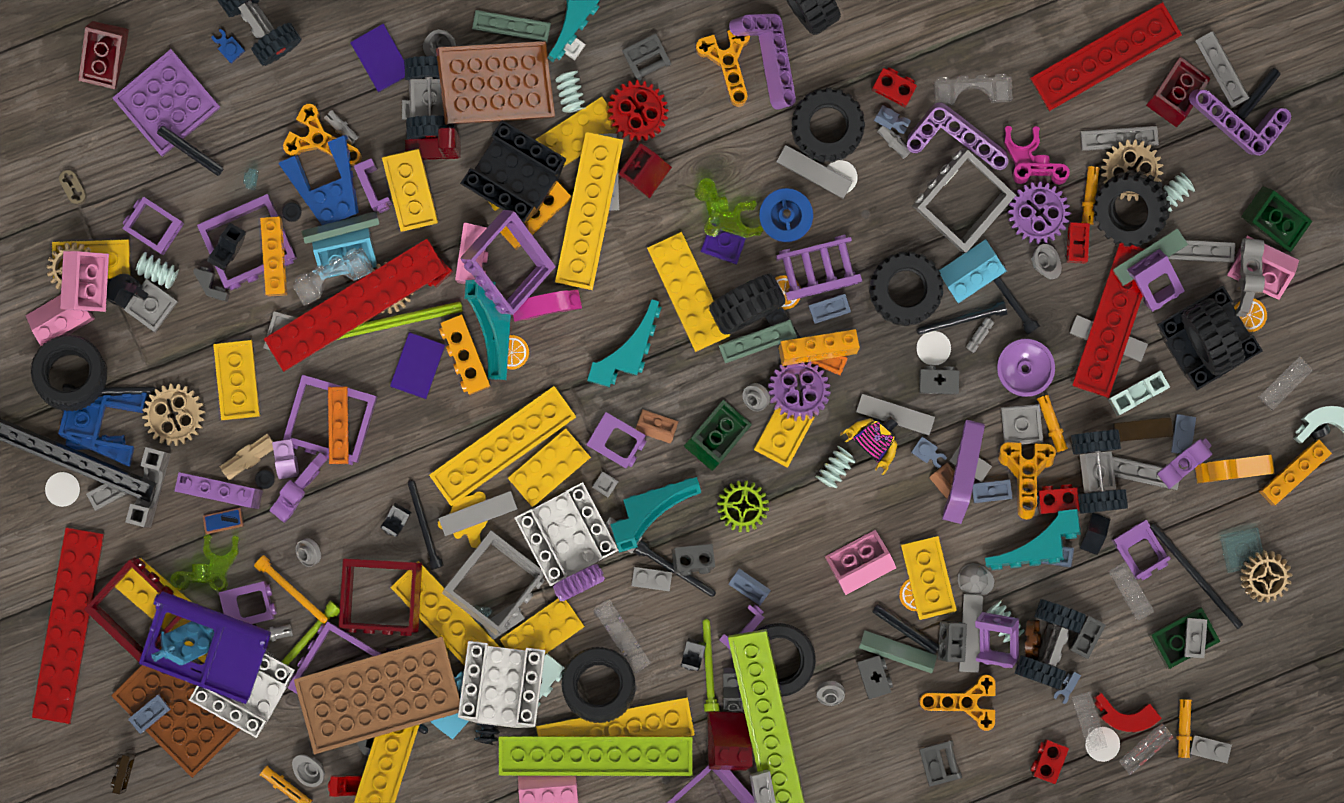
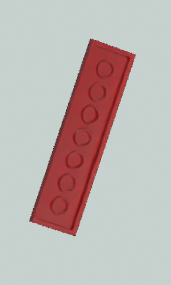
M1162 2L1036 74L1030 80L1050 112L1179 38L1182 34Z
M1124 243L1119 244L1072 384L1073 387L1109 398L1143 297L1135 280L1122 286L1113 269L1145 249L1134 245L1127 247L1124 246Z

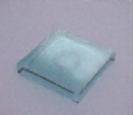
M1258 528L1219 535L1227 573L1246 569L1247 567L1243 563L1251 562L1248 558L1249 556L1255 559V552L1260 553L1262 556L1263 549Z

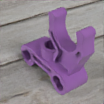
M1206 438L1197 440L1163 467L1157 475L1170 489L1212 455L1209 450L1212 445ZM1179 464H1180V466H1181L1182 468H1183V467H1186V466H1187V468L1183 470V469H1181V468L1179 467Z
M320 452L295 482L289 480L280 491L278 500L269 511L285 523L292 516L304 497V488L320 473L319 468L328 458Z

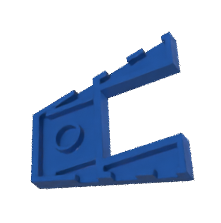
M347 135L327 142L341 179L314 190L310 188L298 155L279 162L280 167L321 225L337 222L359 213L356 191L353 187L352 178L354 177L350 167L349 159L351 157L347 147Z
M147 393L136 395L122 394L121 396L103 395V397H98L90 406L88 405L81 410H64L58 434L65 439L130 467L134 446L100 441L98 437L106 407L143 413L148 395Z

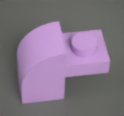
M292 439L272 442L278 478L285 479L299 476L297 456L294 454Z

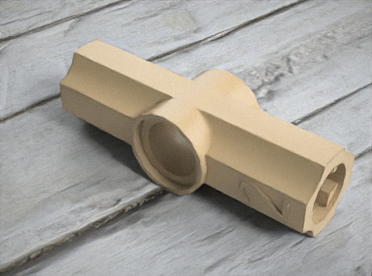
M266 434L253 444L245 446L236 453V456L220 466L222 472L228 480H231L245 469H250L260 462L262 457L273 451V440Z

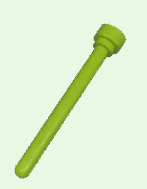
M331 600L325 606L324 615L327 616L328 620L330 617L333 618L340 613V607ZM318 620L281 662L288 666L314 637L323 623Z
M704 619L702 624L703 640L706 643L704 656L707 688L704 712L719 711V703H717L714 693L709 619Z

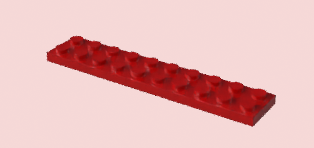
M425 239L267 336L264 340L281 369L285 372L448 271L429 240Z
M65 528L32 718L71 724L90 615L84 609L93 600L105 534Z

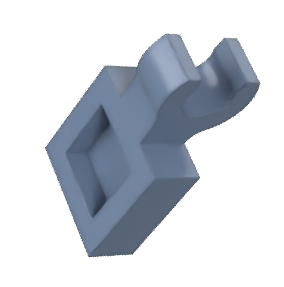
M885 106L881 107L874 119L875 122L889 130L893 127L902 134L905 133L906 127L911 122L905 117L898 118V113Z
M1073 671L1071 674L1067 673L1063 680V684H1065L1063 689L1056 691L1053 698L1056 699L1059 694H1063L1064 700L1062 703L1066 704L1070 693L1073 691L1081 675Z

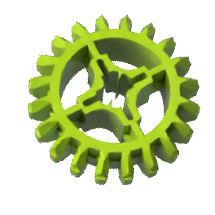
M737 481L738 487L736 488L731 483L730 488L732 490L729 491L727 488H724V492L727 495L720 494L719 496L724 499V502H717V505H723V509L717 510L718 513L724 512L725 514L720 519H728L725 522V526H728L730 522L733 523L731 530H734L736 525L739 526L738 532H742L743 526H745L746 532H749V525H752L754 530L757 529L754 523L757 521L758 524L762 525L763 522L759 518L766 519L767 515L762 514V512L769 511V508L763 507V504L769 503L768 500L762 501L766 493L759 495L758 492L762 488L758 487L757 490H754L755 483H752L751 487H747L748 481L744 482V486H741V482ZM742 490L740 501L728 502L729 497L733 493ZM748 491L756 496L759 505H753L748 502ZM745 496L746 504L753 508L745 509L742 517V512L738 509V506H733V504H741ZM727 507L734 508L739 512L738 521L731 518ZM748 511H758L757 516L753 520L744 523L745 514Z

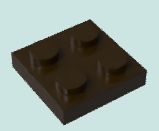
M127 753L118 758L116 764L118 773L111 782L112 793L120 795L126 792L136 755Z

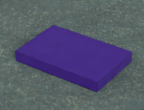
M384 24L350 42L378 93L405 78L404 59Z
M409 332L390 387L427 399L446 345Z

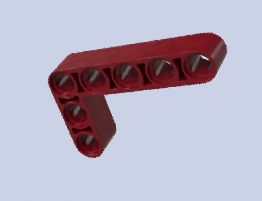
M454 128L438 129V138L405 140V151L420 148L423 160L461 158L460 137Z

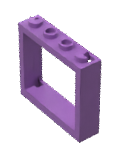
M266 194L198 224V229L209 254L214 250V246L207 233L208 231L265 206L271 217H278L270 196ZM283 228L284 247L287 252L285 255V266L287 267L294 263L293 260L297 259ZM264 265L228 280L225 271L216 267V270L224 288L234 290L240 288L241 283L245 281L251 283L258 280V276L264 273Z
M503 210L460 258L464 263V268L475 277V282L484 289L485 295L494 302L497 311L501 314L514 315L556 267L514 211ZM505 226L508 227L537 266L507 301L476 262L478 256Z
M302 375L283 440L292 439L294 449H298V446L305 448V452L316 455L318 451L324 453V456L329 459V448L291 438L306 384L327 391L328 387L343 386ZM348 388V397L368 402L353 455H349V465H353V462H359L377 396Z
M180 472L178 473L175 492L259 509L263 490Z
M327 622L326 625L323 623L317 632L320 635L316 641L313 640L307 649L309 653L306 658L303 656L297 665L299 669L296 674L293 673L287 688L297 694L294 679L301 678L330 630L372 656L381 655L382 653L331 622Z
M709 764L666 803H675L712 770L709 769ZM713 770L740 803H754L753 796L730 770Z

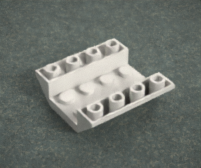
M583 482L534 509H530L515 517L550 586L618 551Z
M468 641L458 718L480 724L513 728L535 727L545 650L526 648L525 651L488 646V643Z
M265 654L251 696L246 704L200 686L195 688L189 701L257 738L270 719L295 670Z

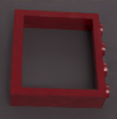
M134 557L121 568L84 610L139 662L144 648L117 624L99 604L132 568L159 594L163 591L174 595V592L169 586H164L154 572L150 573L145 568L146 565L142 560ZM176 616L162 632L166 634L172 631L183 618ZM161 633L158 635L156 647L161 643Z
M343 559L339 628H346L345 632L357 633V629H364L363 633L375 634V630H381L384 635H393V631H398L401 636H412V632H418L422 563ZM354 567L412 570L409 626L351 623Z

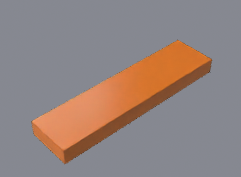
M328 387L329 464H349L348 387Z

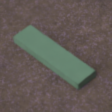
M475 10L472 29L541 42L546 41L548 43L551 23Z
M375 211L302 230L301 232L304 243L307 244L379 225V220Z
M1176 229L1113 269V272L1122 286L1134 280L1129 275L1128 268L1158 249L1167 257H1170L1186 247L1188 243L1180 231Z
M790 319L721 344L719 348L724 362L728 363L778 345L781 341L795 339L797 335Z
M865 630L859 646L860 649L929 673L933 672L937 655Z

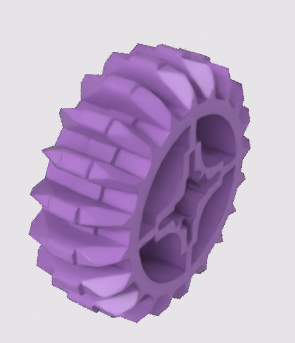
M593 564L557 582L553 588L559 600L565 601L603 582L605 578L599 566Z

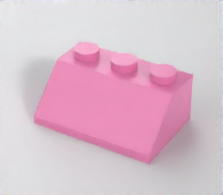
M469 223L463 224L455 278L457 283L465 284L466 280L475 279L464 268V263L460 258L487 229L486 227ZM486 249L476 259V262L482 269L484 263L488 262L489 252H486Z
M1264 244L1262 256V275L1265 278L1263 293L1280 300L1296 273L1299 260ZM1241 247L1227 276L1238 281L1241 279Z
M63 251L60 309L106 312L109 254Z
M61 295L26 315L30 328L40 346H43L48 340L50 341L57 336L71 334L95 318L90 311L60 309Z
M876 530L825 556L845 595L896 569L889 551Z
M518 776L520 803H579L576 776Z

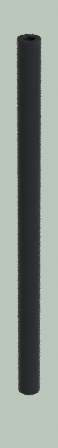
M1154 522L1150 529L1232 624L1239 629L1243 623Z

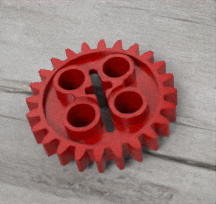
M638 80L635 81L634 85L631 81H628L627 87L621 84V90L616 88L614 90L616 95L612 94L610 96V99L613 101L607 103L609 107H612L606 111V113L612 114L607 119L608 121H614L611 128L617 127L616 133L622 132V138L628 135L630 142L634 137H636L637 143L640 142L641 137L646 142L648 135L653 139L655 137L654 132L659 134L661 132L660 128L665 127L662 121L668 119L664 115L669 112L668 109L664 108L667 102L661 101L664 95L658 96L660 89L652 90L653 84L646 87V81L642 85L639 84ZM636 95H643L645 102H639ZM626 104L629 107V111H622L620 105ZM635 109H636V110L640 109L641 112H640V113H635L634 110H635ZM646 111H652L655 118H648ZM630 121H637L639 127L633 128L630 124Z

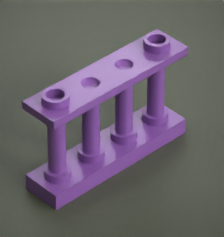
M846 235L835 237V241L792 252L790 249L779 251V255H776V260H783L790 286L789 292L785 293L786 300L791 301L861 283V275H856L852 270L846 243L852 241L851 237L846 238ZM834 246H839L846 273L844 274L845 278L838 280L837 277H834L827 249ZM820 250L827 279H825L826 283L819 284L815 279L809 256L810 252ZM798 255L802 256L808 279L807 287L800 289V286H797L790 259Z

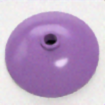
M1021 339L1012 342L1002 351L997 363V373L1002 385L1009 392L1018 396L1029 397L1043 392L1050 385L1055 374V362L1049 349L1042 343L1031 339ZM1023 365H1026L1028 367L1027 372H1023L1021 370V367Z

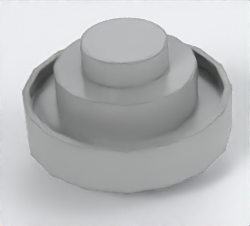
M753 383L744 389L743 400L748 408L758 412L769 405L770 395L764 386Z
M305 538L297 543L296 555L303 565L312 567L319 563L321 552L314 540Z
M826 681L817 687L816 697L824 705H838L844 700L845 689L836 681Z

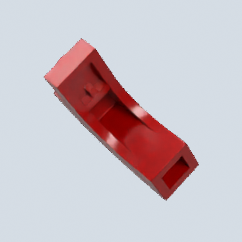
M1099 692L1093 697L1096 700L1094 702L1095 706L1101 712L1105 711L1100 718L1109 726L1121 731H1143L1162 719L1150 703H1146L1132 714H1121L1113 708L1102 693Z
M331 775L328 783L329 796H356L362 775Z

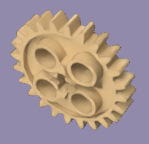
M1127 139L1126 145L1123 146L1121 142H1118V149L1112 146L1114 152H1106L1109 159H1103L1107 164L1106 166H1101L1102 169L1106 170L1105 173L1101 174V176L1107 177L1103 182L1104 184L1114 177L1113 171L1115 168L1121 167L1124 173L1129 171L1127 169L1128 166L1133 167L1140 156L1143 159L1136 166L1135 170L1137 172L1141 171L1140 166L1143 163H1149L1151 170L1145 173V175L1154 176L1155 182L1162 181L1157 177L1163 174V172L1158 171V168L1162 167L1163 164H1157L1161 157H1154L1157 151L1153 150L1150 152V144L1145 148L1144 141L1137 145L1136 139H1134L1133 144H1130ZM1129 151L1135 154L1133 162L1125 160V154ZM1126 191L1120 194L1121 200L1126 195L1128 201L1131 200L1132 196L1138 201L1139 194Z
M170 384L168 390L163 385L162 392L155 389L156 396L149 395L152 401H145L149 407L143 409L144 412H147V415L143 416L142 419L148 420L144 426L151 427L148 434L155 433L153 439L160 437L159 443L162 444L167 440V445L170 446L172 441H174L175 446H178L180 440L185 445L186 438L192 441V434L199 435L196 429H203L199 422L205 421L200 415L206 412L200 410L204 404L197 403L200 397H193L195 391L192 390L187 393L188 387L185 386L181 390V385L178 384L176 389H174L173 384ZM182 397L184 405L181 408H177L175 401L177 398ZM167 399H170L173 411L178 412V415H176V420L180 425V431L177 430L175 419L170 418V415H172V411L170 409V406L168 405ZM164 404L166 412L160 415L157 412V408L159 405ZM188 415L191 418V422L189 425L184 426L182 418ZM167 422H171L173 425V429L169 433L164 431V425Z

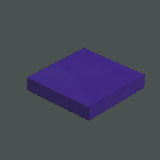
M713 216L701 253L737 265L749 228Z

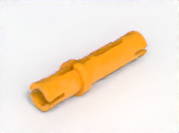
M1088 166L1084 202H1082L1083 216L1081 223L1094 225L1095 211L1093 210V204L1096 203L1095 197L1100 168Z
M1049 395L1037 398L1050 432L1048 435L1053 440L1056 453L1067 450L1068 447L1062 434L1064 431L1060 429Z
M1179 699L1178 757L1190 758L1192 700Z
M266 766L261 772L260 776L270 782L274 789L278 788L296 803H311L313 801L286 781L283 775L280 776L270 769L269 766ZM271 776H273L275 779L281 782L285 787H283L280 783L275 781ZM288 789H290L292 792L298 795L301 799H299L297 796L291 793Z

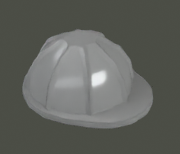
M438 29L432 31L423 43L425 55L437 56L436 49L438 47L456 46L455 38L445 30Z
M1049 244L1038 246L1031 258L1033 268L1048 279L1058 278L1062 267L1057 251Z
M968 564L958 574V585L968 595H986L994 587L993 575L980 564Z
M304 754L297 755L293 759L292 767L294 774L302 784L308 787H316L323 782L325 772L320 761Z

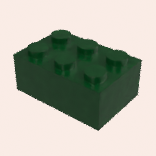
M1198 607L1148 634L1166 669H1171L1191 658L1184 657L1187 618L1207 620L1205 650L1221 642L1202 607Z

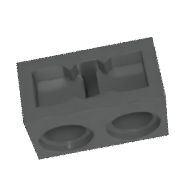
M713 544L677 547L672 550L675 574L680 573V576L692 575V572L699 571V574L711 573L710 570L715 568ZM699 556H705L708 561L707 564H702L699 561ZM680 558H686L689 561V565L683 566L680 563Z
M1086 616L1081 632L1076 634L1069 650L1085 659H1089L1106 625L1090 616Z
M940 621L938 660L965 662L966 623Z

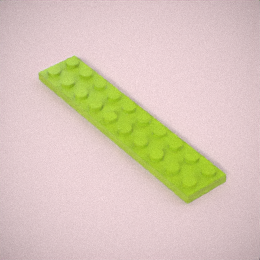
M767 629L729 635V645L757 771H770L776 803H805Z
M499 736V776H692V737Z

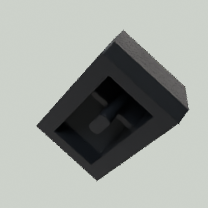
M1092 513L1079 549L1098 555L1107 537L1111 519Z

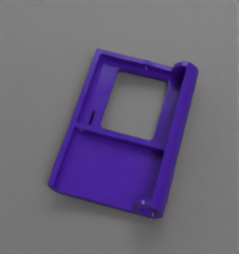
M162 591L161 594H157L154 599V605H156L157 610L139 664L246 704L251 696L271 632ZM167 612L214 630V636L204 664L190 661L181 666L168 658L165 659V657L156 662L152 659L151 654L161 650L156 647V641Z

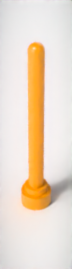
M265 555L257 560L254 567L259 572H266L320 622L326 623L328 621L327 616L271 567L270 560Z

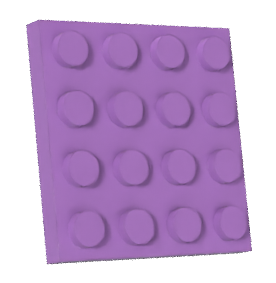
M171 49L113 97V100L162 157L175 146L157 134L161 126H165L184 139L221 108Z

